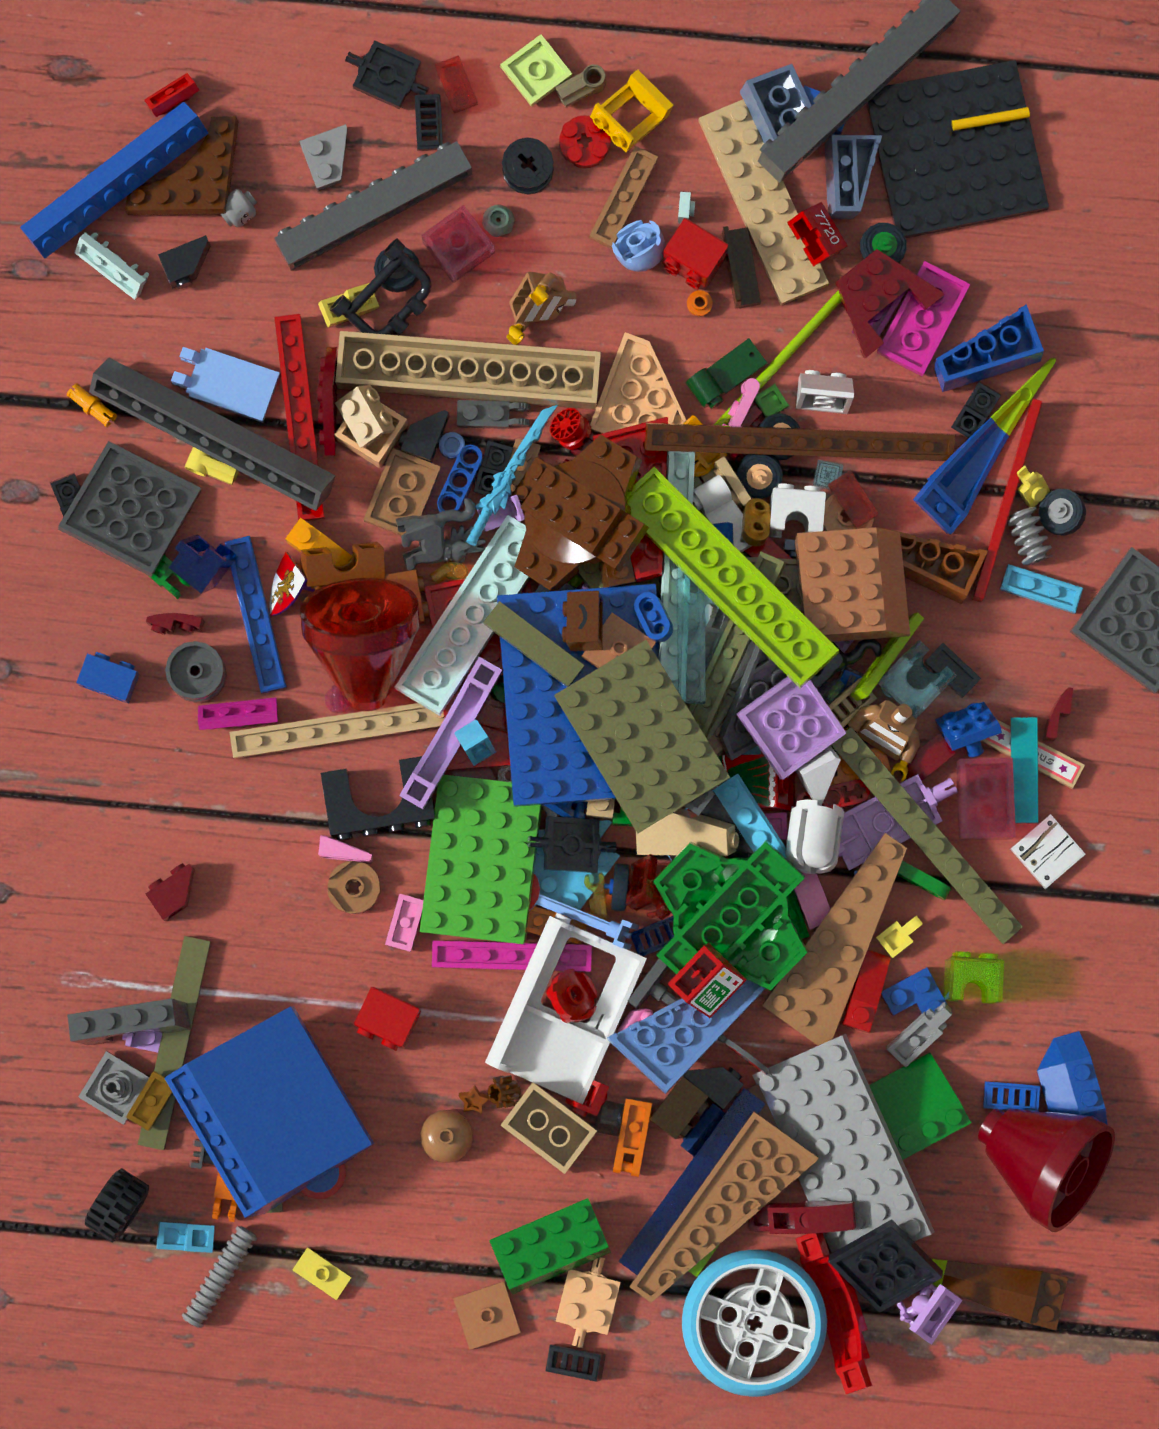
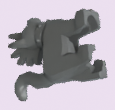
M464 499L466 509L462 512L451 509L438 514L412 515L396 519L398 532L406 531L401 536L402 546L409 547L412 541H419L420 545L413 550L403 553L404 564L408 571L413 570L416 564L420 563L434 564L442 561L445 563L451 560L455 564H462L465 562L467 553L483 552L485 550V547L479 546L486 542L485 539H479L476 546L466 542L473 526H470L465 531L462 525L458 531H456L455 527H452L450 538L444 539L445 523L450 521L465 522L472 519L476 511L475 503L471 499Z

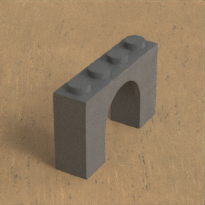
M172 998L67 1015L70 1041L84 1045L112 1042V1036L148 1031L171 1033L190 1030L187 1003Z

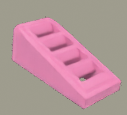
M320 835L318 855L321 858L364 863L373 862V856L369 852L328 836Z

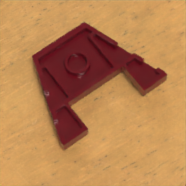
M878 249L835 282L864 358H867L884 344L868 321L906 290H909L924 310L944 296L942 291Z

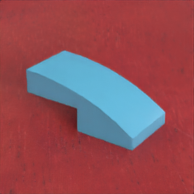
M159 1222L156 1249L212 1253L215 1226Z

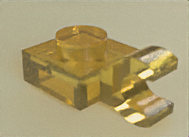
M602 872L599 873V882L593 884L589 880V874H587L584 878V884L587 889L593 892V898L589 899L591 914H596V917L608 920L604 875Z

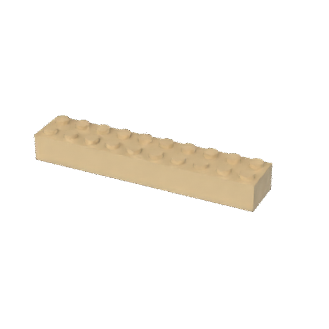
M340 331L335 382L337 389L353 390L358 386L371 385L377 392L596 409L601 352Z

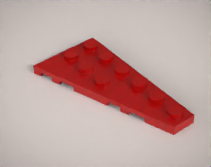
M668 417L599 434L642 460L635 483L653 467L666 478L667 451L645 450L646 423L668 424ZM599 435L593 436V441H594ZM645 534L630 556L636 583L662 576L663 551Z

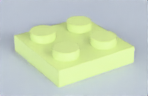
M542 34L500 64V68L531 107L553 92L556 86L572 78L571 71Z

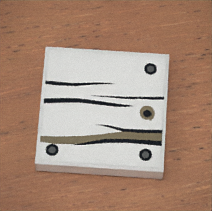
M1051 814L1010 849L1044 889L1050 886L1085 855L1082 849Z

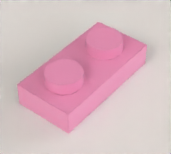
M399 894L385 945L411 952L421 919L424 900Z

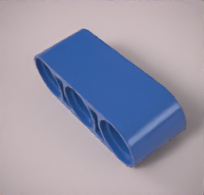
M466 445L460 450L438 497L437 506L439 513L445 511L442 508V504L446 500L455 501L457 505L454 510L461 512L464 506V499L468 497L483 461L482 452L477 446ZM474 453L478 456V460L474 464H467L464 461L465 455ZM456 477H465L467 484L462 488L454 486L453 480Z

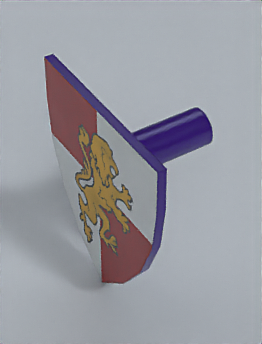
M285 552L273 580L270 595V616L281 614L292 606L302 589L311 592L315 591V589H311V587L305 584L307 578L288 552Z

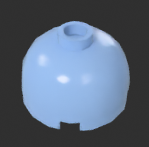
M642 220L632 222L622 228L616 235L618 240L615 244L614 242L612 244L613 252L618 261L625 268L636 272L647 271L656 266L663 258V252L666 247L664 236L659 226L654 221L643 224Z

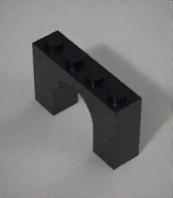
M422 756L399 760L403 788ZM347 768L320 773L330 836L337 837L338 841L352 839V834L362 832L364 837L378 835V830L389 828V832L405 830V825L415 824V828L431 826V821L435 819L432 796L424 810L402 798L397 808L387 815L378 817L366 815L353 802Z

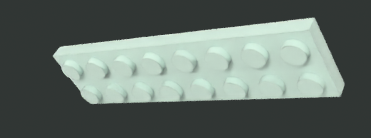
M509 515L506 516L395 686L397 691L441 716L495 633L484 625L483 621L497 605V595L520 594L530 579L529 576L514 567L526 532V526Z

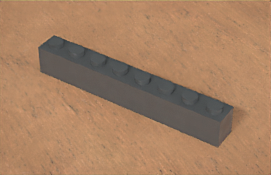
M456 141L452 144L450 142L444 143L437 148V152L430 156L424 154L418 157L413 165L407 168L405 166L399 167L391 173L392 176L384 180L382 178L376 179L369 184V188L362 192L356 190L347 195L345 201L339 204L336 202L331 203L323 209L324 212L316 216L314 214L306 216L300 221L301 224L291 228L289 226L277 233L278 236L274 239L290 270H294L473 175L472 167L458 142Z

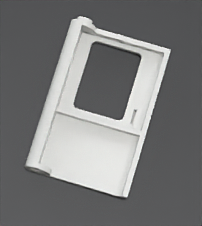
M556 913L555 917L549 916L485 1063L583 1104L610 1042L607 1040V1037L614 1034L647 958L628 949L615 946L610 941L570 924V918ZM571 937L606 951L616 958L596 1004V1011L587 1023H565L555 1010L541 1003L542 996L565 944Z

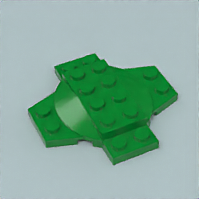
M767 840L750 857L729 859L690 841L653 881L669 911L674 916V936L656 956L677 974L709 942L747 980L772 990L808 952L788 915L787 898L802 882L805 875Z

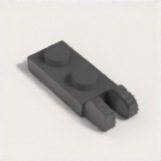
M458 400L457 427L495 429L529 427L530 420L526 418L509 419V411H530V404L523 402L510 403V401Z

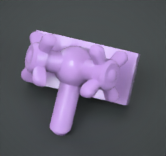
M930 1284L920 1290L919 1295L913 1299L912 1306L906 1308L902 1301L896 1303V1305L901 1310L900 1320L909 1323L911 1326L910 1330L932 1345L962 1300L941 1284L938 1287Z

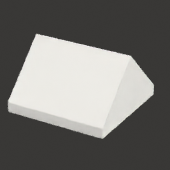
M831 745L796 770L801 784L812 800H818L817 805L822 806L841 760Z

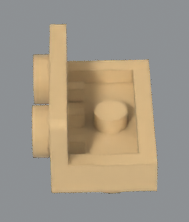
M371 385L358 386L335 402L360 448L368 446L383 434L391 433L395 430L391 415L383 408L379 394Z

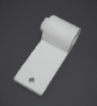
M717 475L695 488L693 491V506L698 511L701 510L712 524L733 523L734 546L740 552L750 548L751 545L747 544L741 535L743 514L732 500L730 489L723 478Z

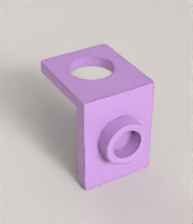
M517 495L508 496L505 510L500 507L496 515L494 513L491 514L484 531L500 527L507 515L517 521L525 520Z

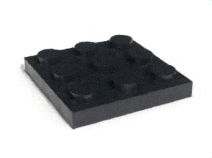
M892 1219L829 1255L828 1260L879 1313L938 1281L943 1276V1270Z

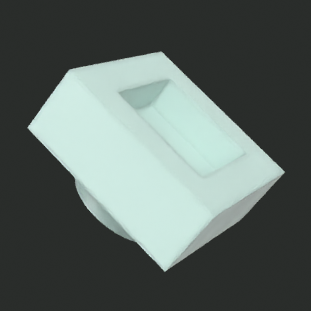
M680 192L678 224H681L684 218L694 217L695 201H690L691 192Z

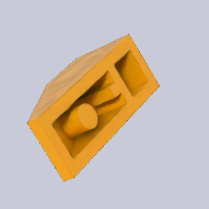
M302 518L298 520L285 538L287 543L300 553L304 549L327 547L332 553L333 565L343 566L352 558V555ZM352 582V585H350L349 587L352 588L356 582Z

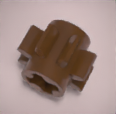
M511 1075L494 1077V1084L488 1087L489 1100L496 1104L497 1108L515 1106L514 1100L520 1098L521 1094L518 1082L512 1080Z

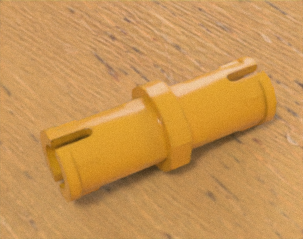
M78 383L72 386L75 389L74 391L70 388L67 392V397L79 404L87 415L91 414L104 424L105 427L111 425L110 420L113 422L116 420V413H113L101 403L100 398L89 394Z

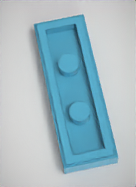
M1008 564L1000 590L1075 614L1083 588Z

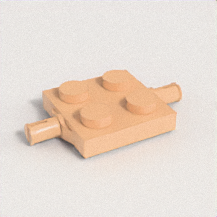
M600 1257V1260L599 1258L593 1260L591 1271L581 1272L573 1269L568 1271L556 1322L570 1325L576 1329L573 1346L578 1344V1347L583 1348L586 1332H598L605 1335L609 1333L621 1282L608 1279L601 1274L605 1258Z

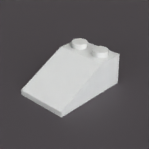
M814 370L800 373L796 409L848 414L854 399L852 378H846V374L831 373V376L820 375L821 372Z

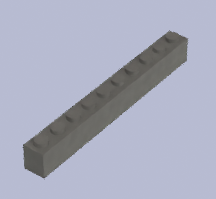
M921 0L918 4L919 8L915 12L910 10L901 19L902 24L899 27L892 26L883 36L885 39L880 44L875 42L866 51L867 56L864 59L857 58L848 68L850 71L845 76L840 74L831 83L832 88L829 91L822 90L813 100L814 104L810 108L805 106L796 115L795 118L797 120L794 123H786L777 133L779 136L774 141L771 139L766 141L760 148L762 153L758 162L779 183L784 180L956 21L961 11L950 0Z
M108 358L93 373L89 393L316 511L330 495L336 475L131 368Z

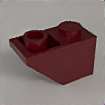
M182 863L170 871L172 876L164 881L160 878L148 886L150 891L145 894L164 921L169 920L188 907L195 872L191 864L185 866Z

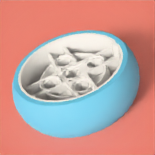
M743 1250L728 1254L714 1261L694 1281L683 1307L682 1332L689 1356L698 1370L709 1381L721 1389L737 1395L761 1397L776 1394L792 1387L810 1372L817 1362L825 1343L827 1315L824 1301L817 1285L797 1263L785 1256L770 1251ZM745 1269H758L754 1282L736 1286L723 1298L709 1294L714 1286L728 1275ZM783 1277L796 1288L804 1301L808 1315V1328L795 1324L791 1305L779 1291ZM760 1290H767L770 1293V1300L767 1304L761 1305L756 1302V1294ZM726 1307H733L736 1310V1317L733 1321L727 1322L722 1319L721 1314ZM759 1316L758 1321L762 1322L761 1326L750 1330L751 1325L747 1324L748 1319ZM701 1318L714 1322L717 1339L723 1349L730 1355L726 1369L712 1357L704 1343L701 1332ZM782 1324L787 1327V1335L783 1339H776L773 1336V1329L776 1325ZM747 1341L753 1344V1352L749 1356L740 1355L739 1346L742 1342ZM786 1348L800 1352L781 1371L765 1377H751L755 1364L773 1360Z

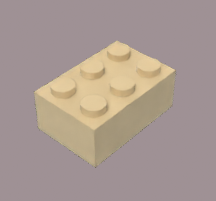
M535 1083L530 1085L501 1124L503 1128L564 1174L597 1132V1130Z

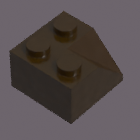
M682 1077L649 1120L673 1139H677L678 1136L684 1138L693 1126L689 1123L693 1116L696 1114L700 1117L709 1104L706 1102V1099L709 1096Z

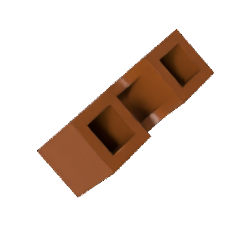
M379 542L352 544V558L343 566L333 565L332 553L327 547L301 550L302 573L307 578L305 584L311 587V589H324L326 585L330 584L345 587L352 585V582L362 581L365 584H372L378 582V579H385L384 548Z

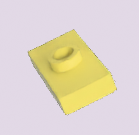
M308 1247L293 1268L294 1272L335 1300L339 1298L352 1278Z

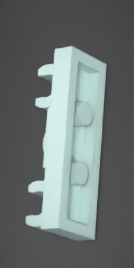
M84 233L79 238L75 254L134 300L138 298L148 279L149 273L146 272L142 276L138 274L137 269L139 265L134 264L129 267L117 254H114L107 248L108 241H105L103 244L96 241L97 233H93L91 236Z

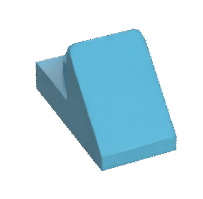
M477 720L470 722L454 733L473 766L496 753L487 734Z

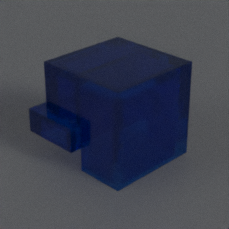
M197 534L180 540L175 547L179 554L169 568L202 594L217 586L238 555L223 543H220L217 549H215Z

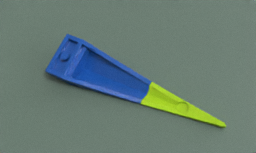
M1050 358L927 479L928 482L914 497L913 500L947 534L951 535L968 515L1003 446L1031 399L1055 364L1056 358Z

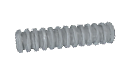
M242 1226L236 1227V1234L232 1233V1240H228L227 1248L224 1247L222 1249L223 1255L218 1256V1263L214 1262V1269H210L209 1277L206 1276L204 1278L205 1284L200 1285L201 1290L196 1291L195 1294L197 1296L191 1299V1306L188 1305L186 1307L187 1313L184 1312L182 1314L185 1321L197 1328L203 1327L204 1324L202 1322L208 1319V1313H212L213 1310L211 1308L216 1306V1299L221 1298V1291L224 1292L226 1290L225 1285L230 1284L229 1278L234 1277L235 1273L233 1272L239 1269V1262L243 1263V1256L248 1254L247 1249L252 1248V1241L257 1240L254 1233Z

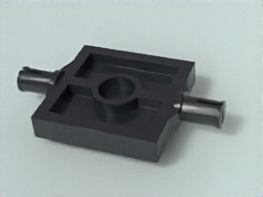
M375 40L369 52L363 58L350 51L347 54L348 56H346L345 62L358 67V75L354 81L353 89L400 109L406 96L411 91L419 95H426L428 93L429 87L416 82V75L421 66V61Z
M547 816L544 836H528L527 841H533L527 843L528 847L543 848L544 870L597 873L598 858L601 852L616 853L617 848H607L616 847V842L601 841L599 834L600 820Z

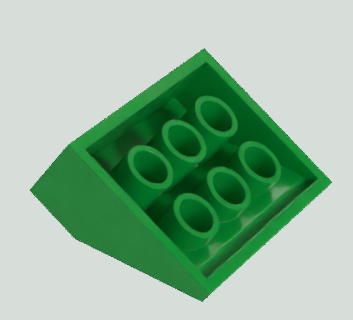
M930 1052L911 1062L907 1067L903 1066L869 1085L902 1160L971 1124L962 1104Z

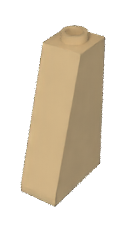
M680 808L639 834L636 832L637 855H678L691 841L721 856H728L736 852L739 836L735 832V825L701 814L697 816L691 811Z

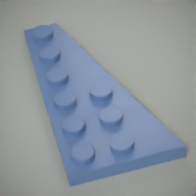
M746 980L711 1018L686 1003L683 999H680L653 1013V1015L639 1022L637 1021L628 1028L607 1037V1040L666 1094L766 988Z

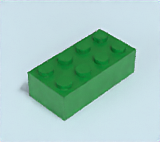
M588 1198L489 1240L512 1295L611 1253Z

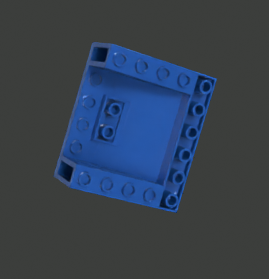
M294 1006L288 1007L197 1057L164 1078L245 1218L269 1212L374 1145L369 1133Z

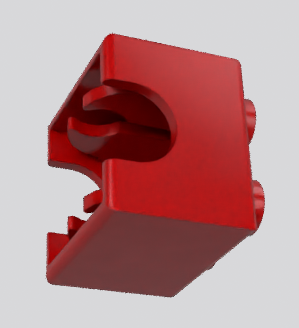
M684 218L664 249L663 269L672 276L676 277L679 274L686 279L685 283L695 290H699V288L706 290L726 259L728 244L687 218Z
M371 987L354 1025L359 1027L357 1033L372 1040L374 1035L383 1039L382 1045L397 1051L398 1047L404 1048L421 1014V1010L380 989Z

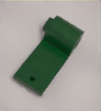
M748 338L709 368H703L686 381V385L703 408L709 406L710 409H713L723 402L722 397L765 366L767 361L750 338Z

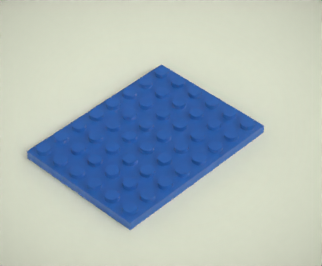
M656 584L497 595V604L499 601L585 665L571 683L573 684L598 668L582 658L585 651H571L567 643L563 642L562 628L567 626V617L563 616V601H567V592L599 591L603 598V625L610 614L614 613L646 635L634 610V602L644 592H651L657 596ZM653 604L647 607V611L652 610ZM500 637L513 806L616 799L554 697L556 693L565 689L566 686ZM656 642L655 646L652 648L657 658L659 653V642Z

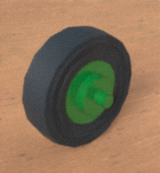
M877 223L870 226L864 232L860 241V252L863 259H865L878 249L899 263L904 258L907 250L906 238L897 226L890 223Z

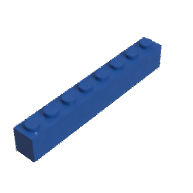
M182 102L20 227L44 259L206 136L208 134L207 129L193 110L185 102Z

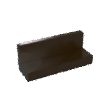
M725 226L722 230V238L728 244L726 261L735 309L760 305L761 299L748 227L729 230V227Z

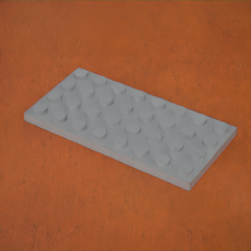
M846 1034L769 1067L770 1071L767 1075L761 1071L752 1075L756 1085L759 1084L778 1129L819 1157L816 1163L798 1177L808 1201L854 1202L856 1229L823 1233L831 1253L891 1219L913 1241L922 1239L935 1232Z

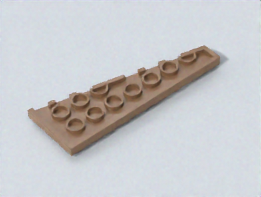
M887 833L882 836L806 943L807 954L781 979L762 1005L818 1046L832 1040L907 850L904 845Z
M754 1111L630 1285V1288L652 1303L769 1201L816 1163L819 1157Z

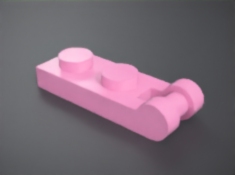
M749 378L741 385L743 395L739 402L736 400L733 402L728 412L732 416L728 425L723 423L722 426H741L759 391L760 384L758 380Z

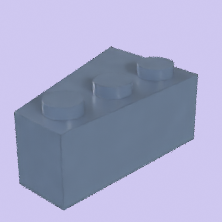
M831 135L825 142L828 213L832 219H854L861 212L882 135Z

